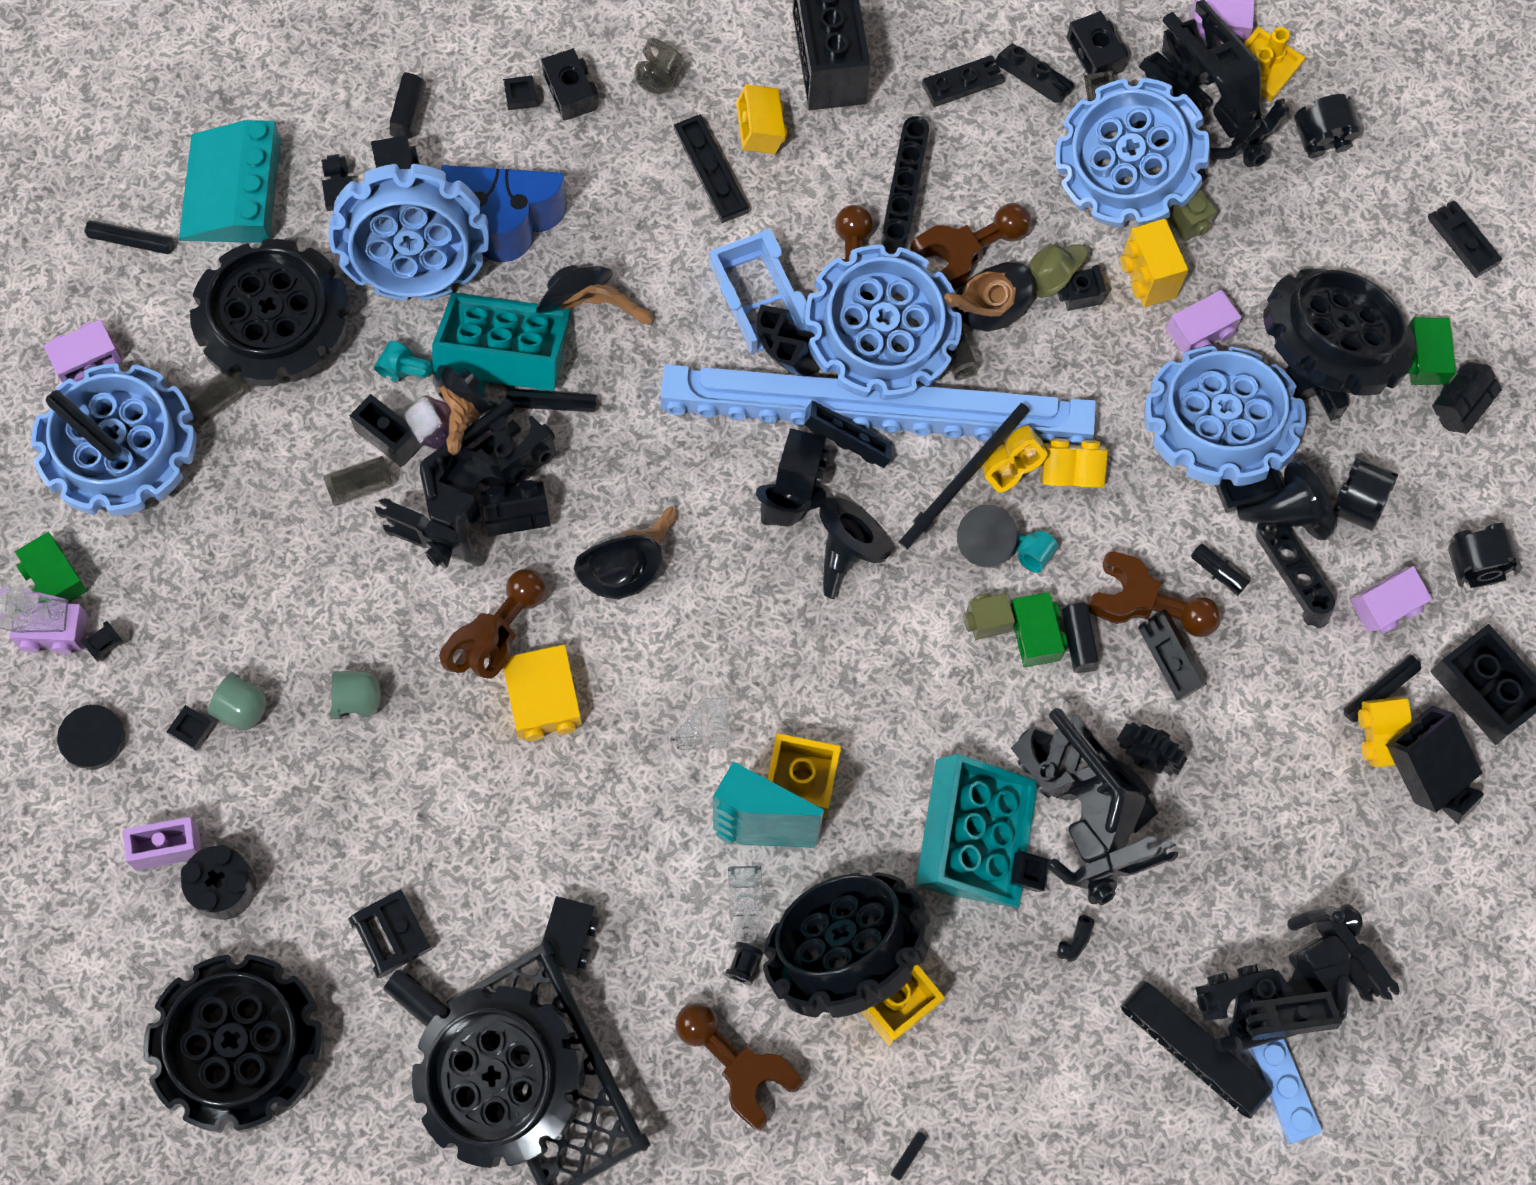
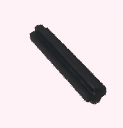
M89 220L84 229L86 236L91 239L158 253L171 254L174 247V241L170 236Z
M59 390L52 391L46 397L47 405L109 461H114L122 454L121 446Z
M509 390L506 394V399L510 400L514 408L595 412L598 405L597 396L593 394Z
M1413 655L1407 656L1343 708L1344 716L1353 723L1357 722L1358 711L1362 709V701L1386 699L1421 670V662Z

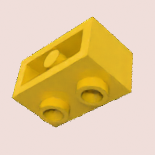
M745 84L736 100L742 150L776 154L780 145L787 138V126L783 122L784 104L780 101L779 89Z

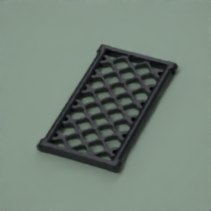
M548 941L543 942L530 953L463 993L477 988H487L490 990V993H495L496 990L493 988V985L512 975L510 987H516L520 976L532 979L534 982L532 992L536 994L541 983H552L557 993L552 1004L562 1014L567 1013L574 1029V1035L570 1037L569 1045L582 1044L588 1056L584 1060L585 1076L597 1075L603 1088L599 1091L596 1099L584 1096L581 1093V1089H575L572 1097L575 1102L583 1099L594 1104V1111L589 1123L577 1120L576 1118L573 1123L587 1128L583 1147L568 1142L569 1127L560 1140L547 1137L548 1141L558 1145L557 1156L553 1164H543L540 1157H537L527 1162V1165L537 1185H553L552 1181L555 1180L559 1171L570 1174L574 1178V1180L565 1185H583L634 1154L646 1151L651 1144L646 1134L641 1133L553 956L556 952L551 942ZM537 958L540 959L542 966H540L535 976L521 971L523 967L537 960ZM458 994V995H456V996H454V997H451V998L447 1001L448 1007H449V1002H450L451 1000H453L454 998L460 996L461 994ZM537 1002L538 1007L541 1008V1007L543 1006V1004H539V1003ZM497 1032L495 1038L491 1040L494 1049H497L500 1045V1036ZM522 1049L521 1054L530 1056L528 1051ZM501 1072L495 1073V1080L501 1079ZM529 1083L527 1093L525 1096V1099L529 1100L532 1095V1087ZM499 1103V1106L504 1114V1107L501 1103ZM601 1106H612L618 1117L612 1130L599 1127L596 1124ZM595 1130L606 1133L610 1137L607 1151L604 1155L592 1151L589 1147ZM617 1137H628L632 1146L613 1157L612 1150L615 1139ZM565 1147L578 1150L581 1154L576 1171L561 1166ZM588 1154L602 1159V1164L583 1173V1166Z

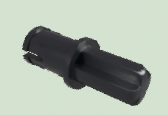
M1204 544L1198 545L1192 552L1191 558L1213 575L1211 579L1214 580L1216 578L1236 596H1239L1250 583L1249 579L1228 564L1230 562L1228 559L1226 561L1222 560Z

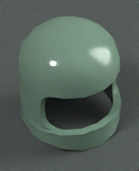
M333 671L330 720L341 719L343 713H357L364 718L372 716L377 712L381 702V687L375 675L366 671Z
M231 672L216 689L209 704L208 714L238 730H249L256 726L263 717L267 707V698L261 689Z

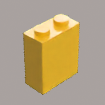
M565 644L510 657L503 669L518 739L525 738V741H537L544 738L546 733L557 731V734L560 735L569 734L576 731V727L582 726Z

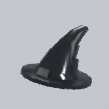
M1301 461L1288 463L1284 470L1285 486L1277 491V495L1264 500L1261 504L1237 509L1238 517L1242 521L1287 527L1303 526L1317 540L1330 539L1335 530L1333 507L1327 491L1313 470Z
M839 497L827 498L820 505L819 511L821 521L828 531L825 547L823 589L824 596L830 599H835L842 577L849 571L853 563H858L860 560L881 563L891 554L890 540L881 525L863 508Z

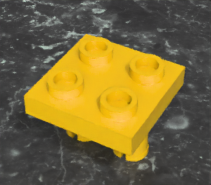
M1258 26L1245 41L1244 45L1260 62L1261 96L1272 102L1303 65L1306 57L1286 45L1290 37V32L1286 28L1277 27L1272 34H1269Z

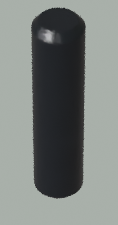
M921 1132L915 1134L892 1170L891 1176L898 1181L903 1178L926 1142V1135Z

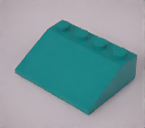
M243 120L191 134L179 232L180 241L262 243L264 239H270L281 142L275 121Z
M451 293L432 343L433 375L439 365H448L455 371L465 368L483 382L555 391L563 359L571 309H559L554 312L539 314L536 313L538 304Z
M961 754L936 759L915 886L944 895L1019 908L1022 888L1010 884L1015 852H1028L1037 781Z
M732 762L713 795V830L717 831L716 836L728 844H733L736 841L741 845L815 848L818 844L824 814L822 808L738 763Z

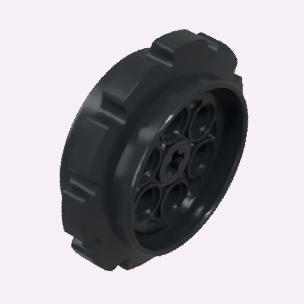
M264 239L259 248H251L248 243L233 248L219 257L220 268L217 270L207 269L203 273L194 289L193 298L199 306L190 310V324L197 344L200 347L207 346L203 352L214 368L227 377H233L235 374L241 373L245 384L277 386L280 378L284 376L290 377L293 382L308 377L322 368L321 356L325 354L334 355L338 351L348 330L345 320L342 319L343 316L350 314L349 298L343 280L341 278H333L336 275L334 266L324 255L313 248H307L305 251L300 252L294 241ZM282 285H289L285 289H278ZM259 288L253 293H248L250 289ZM300 306H307L304 310L296 311ZM245 313L240 318H234L237 314ZM288 331H293V333L290 336H282L284 333ZM256 335H263L258 340H251Z
M1300 270L1296 277L1291 275L1283 277L1275 285L1267 299L1268 304L1263 311V319L1267 334L1275 339V349L1298 375L1318 387L1359 396L1381 394L1386 386L1395 388L1400 384L1413 365L1411 358L1416 353V340L1412 329L1406 326L1404 315L1400 308L1383 289L1359 275L1341 270Z
M876 872L871 876L852 873L825 880L801 894L785 910L780 922L773 925L763 950L768 958V961L763 964L765 977L776 997L784 999L789 1009L801 1015L816 1018L821 1013L826 1012L830 1013L833 1018H838L865 1011L899 991L912 978L911 972L914 965L923 963L932 937L927 927L931 922L930 915L919 893L914 888L907 889L904 881L899 877Z
M250 954L246 955L243 962L237 965L230 955L210 958L193 967L194 976L191 980L184 981L180 977L176 978L159 997L155 1004V1009L160 1012L161 1016L158 1022L149 1023L146 1026L143 1047L144 1061L150 1065L157 1066L156 1072L150 1076L149 1081L158 1098L172 1111L177 1110L179 1107H184L183 1120L200 1129L216 1133L223 1132L225 1125L233 1122L235 1130L240 1133L248 1132L276 1120L275 1109L278 1106L284 1105L288 1109H292L306 1094L314 1081V1077L308 1073V1066L313 1062H320L322 1059L324 1047L323 1025L319 1021L310 1020L312 1012L317 1010V1004L310 991L296 976L283 980L284 968L277 962ZM256 1003L258 1010L255 1016L250 1019H244V1008L248 1004ZM216 1007H222V1018L218 1022L209 1023V1013ZM268 1031H276L277 1037L275 1042L271 1046L262 1047V1036ZM233 1036L238 1038L237 1044L239 1046L236 1049L230 1047L232 1045L230 1039ZM206 1039L207 1046L205 1051L199 1055H193L192 1047L197 1040ZM258 1062L260 1064L259 1074L253 1079H247L245 1076L246 1068L250 1064ZM217 1067H224L226 1073L223 1080L219 1083H212L211 1073Z
M498 986L493 996L487 988H477L463 993L449 1002L450 1014L448 1017L446 1015H435L418 1043V1049L423 1052L424 1059L420 1064L413 1065L412 1089L414 1101L416 1103H424L427 1108L426 1114L421 1119L422 1123L441 1148H451L456 1145L458 1148L457 1158L465 1163L492 1168L499 1166L502 1157L508 1166L520 1165L534 1160L547 1152V1137L549 1136L552 1139L562 1138L577 1115L579 1104L573 1100L572 1096L575 1089H582L584 1087L585 1066L582 1050L570 1047L569 1039L574 1035V1029L562 1012L553 1004H544L539 1008L537 1004L538 995L532 991L517 987ZM495 1032L500 1036V1045L497 1049H494L491 1043ZM524 1047L530 1053V1059L526 1065L520 1058ZM468 1052L473 1057V1064L469 1070L464 1062ZM501 1072V1079L495 1080V1073ZM527 1082L532 1087V1095L529 1100L525 1099L522 1091L523 1086ZM470 1088L475 1093V1100L472 1105L466 1099L467 1091ZM499 1103L503 1105L505 1110L501 1121L495 1113Z

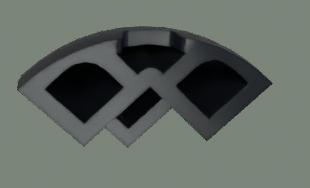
M761 304L756 326L758 337L766 353L779 366L789 372L804 377L814 374L820 367L812 357L808 343L810 338L815 335L810 332L797 330L789 310Z

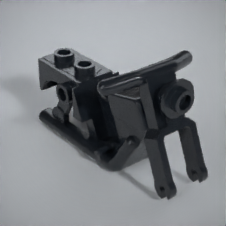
M1205 0L1196 2L1195 12L1202 18L1207 47L1198 33L1195 19L1183 23L1174 12L1167 14L1163 18V23L1168 29L1164 31L1162 53L1176 67L1180 78L1188 82V89L1203 83L1206 85L1216 83L1221 98L1214 106L1213 114L1227 136L1234 138L1230 147L1210 148V160L1231 159L1243 154V163L1247 167L1262 165L1267 160L1270 147L1264 141L1278 128L1283 119L1289 115V106L1283 108L1285 99L1276 100L1274 106L1263 119L1259 105L1261 98L1260 62ZM1215 34L1223 42V44L1217 45Z
M504 400L466 428L462 437L460 451L456 455H452L448 451L447 443H445L421 462L420 475L430 520L425 515L396 504L390 499L383 498L378 500L382 506L387 508L382 509L375 506L377 515L387 518L390 524L395 525L390 527L383 524L385 533L422 548H428L425 555L436 568L441 565L446 569L449 566L452 554L463 558L464 561L474 566H482L485 561L484 557L474 552L468 537V530L479 519L481 514L475 498L477 485L481 482L490 487L500 485L506 488L516 486L526 477L557 455L553 442L555 439L554 433L546 424L541 425L531 415L528 418L531 425L528 435L513 449L514 441L512 438L521 432V427L513 419L507 423L506 417L512 414L515 409L510 400ZM490 430L494 433V436L490 435L473 449L466 448ZM494 452L496 458L491 456L490 454Z
M1055 708L1049 713L1050 719L1058 727L1054 734L1032 726L1020 736L1011 749L1019 758L1017 761L1019 766L1034 777L1037 781V789L1047 798L1053 796L1066 801L1079 798L1082 806L1081 818L1079 821L1070 824L1068 830L1082 860L1090 864L1080 867L1076 872H1072L1058 859L1054 858L1048 861L1047 867L1065 884L1088 889L1089 903L1104 905L1116 895L1117 882L1114 878L1135 875L1165 862H1172L1177 858L1179 852L1166 853L1167 849L1176 846L1175 843L1170 841H1163L1160 845L1150 848L1151 844L1159 841L1158 838L1153 836H1147L1139 842L1126 846L1145 805L1143 793L1079 715H1075L1070 720L1062 709ZM1053 738V745L1050 750V742ZM1068 746H1070L1064 766L1060 770V766L1064 758L1066 749ZM1083 758L1084 761L1088 764V767L1078 770L1081 759Z
M1344 904L1339 909L1329 906L1306 911L1288 920L1287 926L1293 931L1316 923L1322 937L1314 939L1289 955V961L1295 970L1287 982L1279 971H1275L1273 968L1258 970L1257 964L1238 968L1237 976L1229 978L1227 972L1207 977L1208 984L1195 987L1198 996V1007L1203 1014L1204 1021L1228 1018L1227 1009L1233 999L1236 1000L1233 1019L1228 1027L1230 1035L1215 1039V1047L1218 1052H1226L1236 1048L1238 1051H1243L1295 1036L1252 1040L1250 1031L1261 1026L1248 1027L1245 1019L1249 1017V1014H1243L1241 1008L1243 1004L1251 1002V1000L1254 1002L1331 991L1341 1021H1343L1347 1016L1349 980L1359 992L1361 999L1366 1002L1373 1001L1372 996L1368 993V989L1376 997L1380 995L1385 1000H1393L1391 993L1388 992V987L1394 995H1399L1398 983L1391 978L1371 948L1363 943L1359 944L1355 938L1360 934L1363 920L1358 910L1349 904Z

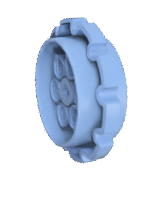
M1141 78L1136 86H1130L1126 79H1121L1097 88L1095 90L1096 98L1093 101L1089 102L1082 99L1071 110L1063 123L1068 135L1057 139L1056 167L1059 174L1067 175L1062 180V186L1067 196L1080 211H1084L1086 208H1093V219L1108 226L1123 228L1126 222L1131 219L1136 220L1137 225L1141 226L1169 218V208L1172 205L1176 204L1184 207L1195 196L1202 185V177L1197 172L1209 166V135L1207 131L1198 130L1204 124L1201 112L1186 94L1173 97L1172 86L1155 79ZM1138 121L1147 122L1146 125L1140 129H1135L1132 127L1133 124ZM1109 131L1118 132L1114 138H1104V135ZM1159 139L1168 140L1165 146L1157 147L1154 145ZM1135 150L1136 154L1130 156L1129 151ZM1102 159L1111 160L1105 167L1097 166V163ZM1152 167L1162 168L1156 175L1147 174L1148 170ZM1123 177L1133 178L1127 185L1118 184L1119 180Z
M391 164L365 172L363 183L351 181L339 193L334 202V215L330 216L329 243L332 252L340 254L339 266L357 284L361 286L370 284L374 287L375 294L391 299L407 300L408 297H419L421 300H429L451 293L453 283L464 285L477 274L483 264L482 252L488 250V220L485 214H479L480 201L477 196L463 182L459 180L453 183L447 182L444 171L425 165L412 164L410 169H399L397 164Z
M870 245L853 249L848 262L840 258L834 259L818 275L814 286L819 293H810L808 295L804 310V330L810 331L815 335L810 338L808 343L812 357L823 372L826 373L832 370L838 374L837 385L863 397H867L871 390H877L883 400L898 399L913 395L917 388L916 382L929 386L946 370L951 362V356L946 351H954L959 344L962 318L960 313L951 310L950 305L944 299L946 293H955L951 284L942 272L933 274L927 270L929 263L927 259L901 247L897 249L896 253L888 254L883 245ZM869 292L873 295L874 300H865L860 293ZM891 294H901L904 298V301L894 300ZM845 317H855L859 324L850 325L846 322ZM912 318L917 320L920 327H911L906 319ZM860 343H871L875 350L872 352L865 351ZM891 344H901L905 352L899 353L894 351Z
M1206 346L1185 352L1181 363L1169 361L1159 370L1152 381L1150 389L1152 393H1149L1146 398L1144 422L1146 430L1155 433L1152 443L1155 450L1172 467L1183 465L1187 468L1186 475L1200 482L1220 485L1222 479H1229L1233 482V485L1242 486L1265 480L1270 468L1279 471L1291 461L1299 447V437L1302 436L1305 428L1306 411L1304 401L1293 397L1296 384L1278 365L1268 366L1262 362L1261 355L1246 349L1229 347L1228 351H1218L1215 346Z
M117 363L99 365L86 369L84 371V378L81 381L76 382L71 378L67 379L55 390H59L112 439L115 438V441L121 446L122 454L114 461H109L85 438L79 437L80 434L50 408L48 413L37 415L32 430L31 445L37 453H41L40 456L34 459V464L40 477L51 492L62 491L60 497L65 504L78 511L92 515L97 514L98 510L106 507L111 516L127 515L145 509V501L150 497L162 500L182 481L183 475L179 467L183 464H190L196 450L197 433L192 425H187L188 422L193 420L194 416L180 390L176 386L166 388L167 382L163 375L139 365H132L130 370L123 372ZM112 409L109 414L101 415L105 410ZM143 414L138 420L132 421L135 415ZM151 441L148 446L139 448L143 442ZM91 458H97L94 463L86 465ZM128 463L124 469L117 470L120 464Z

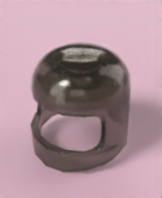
M650 38L643 48V54L648 61H640L636 64L634 77L637 84L643 90L651 94L661 95L668 92L675 84L684 66V59L676 49L656 38ZM650 47H655L658 49V55L656 56V58L651 52Z

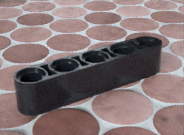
M919 116L909 117L905 120L902 127L881 238V245L885 247V251L888 254L896 253L899 247L906 249L908 245L929 134L928 122ZM911 134H916V135H919V136H918V137H914V136H911ZM906 159L914 160V162H908ZM906 184V185H909L910 187L904 188V187H901L900 185ZM895 210H902L906 213H897ZM890 236H898L901 239H892Z
M1141 981L1120 1006L1125 1015L1129 1018L1132 1015V1021L1154 1040L1158 1038L1157 1042L1181 1063L1185 1061L1183 1065L1210 1086L1212 1090L1234 1109L1238 1107L1237 1111L1244 1117L1251 1119L1272 1094V1089L1264 1080L1230 1051L1218 1052L1215 1047V1038L1148 982Z

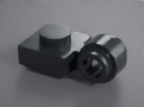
M339 154L327 155V159H321L324 177H331V179L322 180L327 211L334 210V202L337 196L348 183L353 181L352 176L343 177V174H349L346 156H340Z

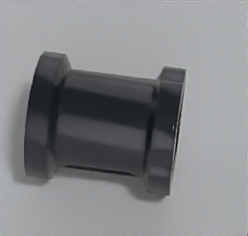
M105 621L103 627L89 638L83 637L80 639L97 662L101 661V656L116 645L121 646L124 644L108 621Z
M736 942L734 948L737 951L730 969H726L724 975L732 980L751 985L754 981L752 975L757 961L763 957L764 952L752 945Z

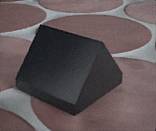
M1467 787L1455 796L1442 810L1459 825L1480 804L1484 794L1480 790Z

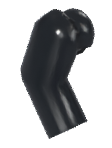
M1087 915L1079 916L1071 943L1066 941L1059 942L1056 954L1058 958L1067 959V962H1073L1078 959L1089 943L1095 923L1093 918Z

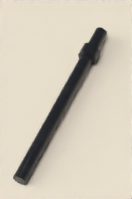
M1020 403L927 510L924 513L920 512L914 518L912 527L898 541L901 546L908 550L923 532L927 533L932 528L934 519L1030 412V409L1025 404Z

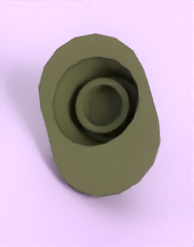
M1050 244L1036 253L1029 264V269L1035 277L1034 295L1040 298L1049 297L1063 289L1088 256L1086 247L1070 245L1062 248L1058 244Z

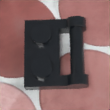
M401 889L354 913L348 918L351 927L357 929L375 965L373 971L377 978H382L392 973L395 969L432 950ZM375 917L378 918L396 954L386 959L369 924V921Z

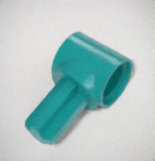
M392 340L387 343L374 365V370L379 375L385 378L389 376L391 377L390 380L397 382L400 377L405 378L408 375L424 379L432 374L431 362L415 358L406 346Z
M1044 531L1030 532L1027 535L1020 532V543L1016 550L1018 551L1017 557L1024 568L1034 573H1040L1059 546L1055 538Z

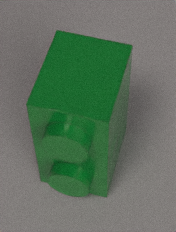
M1413 317L1408 325L1412 329L1416 340V353L1411 358L1413 365L1407 373L1410 374L1411 385H1448L1456 373L1450 318Z
M49 531L15 551L21 561L16 566L26 581L29 579L33 580L36 587L31 590L39 602L67 604L88 591Z
M1050 592L1013 598L1010 607L1015 620L1013 628L1023 668L1061 661L1065 650L1068 648L1067 638L1064 631H1059L1057 623L1060 620L1059 607L1057 602H1052Z

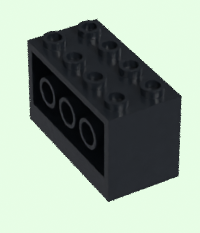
M793 0L792 14L808 110L866 104L871 65L859 0Z

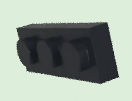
M813 400L806 408L804 426L808 427L814 434L825 436L834 441L840 448L844 450L849 449L860 455L870 464H876L885 468L891 460L892 443Z

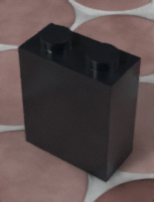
M1433 705L1386 744L1413 802L1436 813L1444 808L1462 790L1469 787L1482 774L1455 713Z

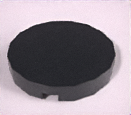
M981 505L970 510L962 518L957 529V544L961 554L970 563L983 568H995L1010 560L1020 543V530L1015 519L1008 511L995 505Z
M86 705L73 710L64 718L58 729L57 744L60 753L71 765L86 768L87 770H96L109 765L119 756L123 740L125 741V730L121 720L110 709L100 705Z

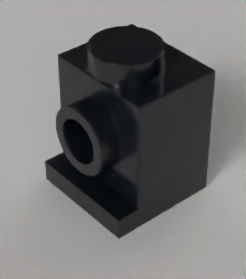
M1099 265L1092 266V269L1075 272L1066 286L1058 292L1059 300L1061 302L1065 301L1067 311L1101 305L1103 303L1107 290Z

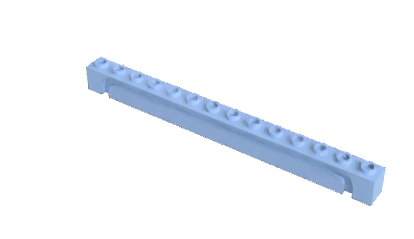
M664 364L661 410H666L672 415H682L685 412L697 413L705 418L725 415L733 420H744L746 417L759 418L760 421L765 423L784 420L790 421L791 424L802 426L805 421L806 408L813 400L866 430L869 428H879L886 433H898L900 430L913 431L918 436L938 433L952 439L960 438L961 436H973L976 440L987 441L1017 406L1023 403L1030 409V412L1008 437L1017 429L1027 425L1034 430L1043 443H1050L1052 438H1062L1069 440L1071 445H1081L1082 440H1092L1094 436L1095 401L1070 399V402L1058 401L1057 397L917 386L914 394L907 397L883 400L877 390H871L867 397L859 396L837 385V379L703 367H701V371L689 370V366Z

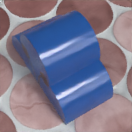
M442 165L441 171L446 173L447 182L453 183L458 180L463 182L479 199V214L487 216L489 227L488 250L482 252V254L490 260L509 262L520 258L530 248L534 232H543L555 227L565 215L567 199L563 173Z

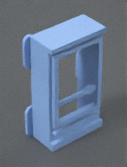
M764 229L760 233L709 251V266L717 279L722 294L733 313L751 355L765 349L758 337L756 323L750 325L746 314H749L753 309L759 308L761 304L767 305L782 299L791 314L797 330L805 331L804 310L806 300L801 292H794L778 259L782 253L781 248L770 229ZM762 257L778 289L779 295L742 307L725 270Z

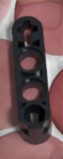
M1258 523L1256 528L1257 541L1304 610L1302 615L1304 622L1308 626L1325 627L1329 623L1335 607L1333 594L1287 526ZM1266 526H1268L1270 530L1276 529L1275 537L1271 532L1265 533ZM1284 549L1290 550L1295 554V559L1284 561L1279 557L1278 552ZM1298 574H1305L1311 578L1312 583L1307 586H1301L1295 582L1294 577Z

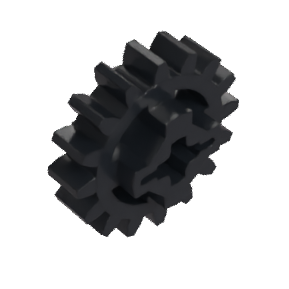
M1134 722L1131 725L1126 723L1116 739L1120 742L1119 747L1126 749L1125 753L1132 756L1134 764L1142 769L1153 770L1157 774H1162L1164 771L1169 776H1172L1173 773L1178 775L1187 761V757L1184 756L1186 754L1185 751L1178 749L1180 745L1172 742L1170 739L1171 735L1162 729L1157 730L1144 724L1140 727Z

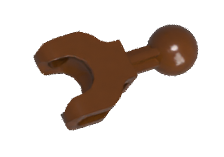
M1008 203L997 210L993 223L972 233L968 225L959 229L937 225L913 239L910 251L924 258L935 255L945 259L948 265L939 272L944 274L953 290L969 280L971 268L974 264L981 261L982 249L1001 238L1010 242L1023 239L1031 229V215L1024 206L1017 203Z
M860 205L844 207L839 211L835 219V230L838 236L845 241V259H841L845 262L849 261V256L853 249L863 247V241L868 238L873 228L871 214ZM860 293L863 299L874 300L871 293Z
M1109 552L1105 555L1103 570L1106 574L1118 579L1124 589L1115 595L1101 592L1093 594L1087 603L1090 614L1115 624H1121L1137 617L1148 620L1152 610L1160 612L1165 609L1171 617L1181 621L1182 627L1187 633L1195 637H1207L1213 634L1220 626L1221 611L1213 600L1207 597H1195L1185 602L1159 593L1162 582L1153 579L1148 574L1146 566L1140 559L1119 552Z
M520 569L514 572L506 583V595L508 598L494 615L480 613L474 621L455 631L442 647L439 658L443 668L450 672L463 673L471 667L478 677L494 678L511 657L510 646L516 634L509 625L522 609L537 607L546 596L547 586L542 575L532 569ZM462 649V654L454 663L453 655L455 651ZM485 658H489V664L485 668L484 660Z
M699 1002L684 1006L679 1011L675 1020L677 1035L687 1045L694 1047L705 1046L726 1067L721 1075L729 1083L731 1108L754 1130L761 1131L767 1124V1117L755 1101V1090L765 1081H774L783 1086L788 1092H796L804 1085L802 1078L780 1055L754 1054L747 1046L740 1053L718 1031V1017L710 1006Z

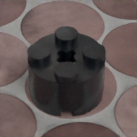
M1334 94L1319 98L1314 101L1315 107L1306 110L1304 106L1294 115V121L1304 151L1310 159L1325 154V150L1335 148L1337 153L1347 151L1353 147L1352 141L1362 134V127L1352 98L1349 96L1347 99L1345 94Z
M1356 458L1349 472L1350 476L1347 482L1343 483L1338 494L1333 512L1334 515L1343 520L1373 531L1399 474L1366 460Z
M1494 523L1487 526L1485 530L1474 533L1471 530L1458 532L1453 536L1454 542L1448 547L1454 573L1460 587H1464V582H1469L1470 588L1494 585L1505 581V574L1512 570L1514 576L1522 570L1512 532L1505 528L1504 523Z
M224 845L207 847L194 854L181 869V888L187 901L202 915L212 919L228 920L240 915L249 907L256 889V878L248 863L233 849ZM221 878L222 886L216 888L215 881Z

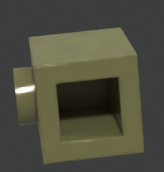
M1199 189L1184 207L1174 205L1169 220L1186 242L1195 236H1202L1212 228V222L1217 211Z
M985 593L975 596L972 601H969L967 613L963 614L967 632H973L975 640L1012 632L1015 624L1006 593L994 596Z

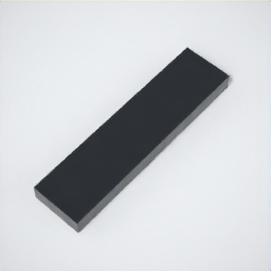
M701 114L674 124V131L721 223L749 213V207Z

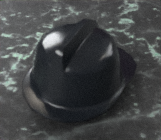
M775 484L762 485L756 489V496L761 502V523L763 525L793 526L799 521L805 511L820 507L827 496L822 487H814L811 499L775 492Z

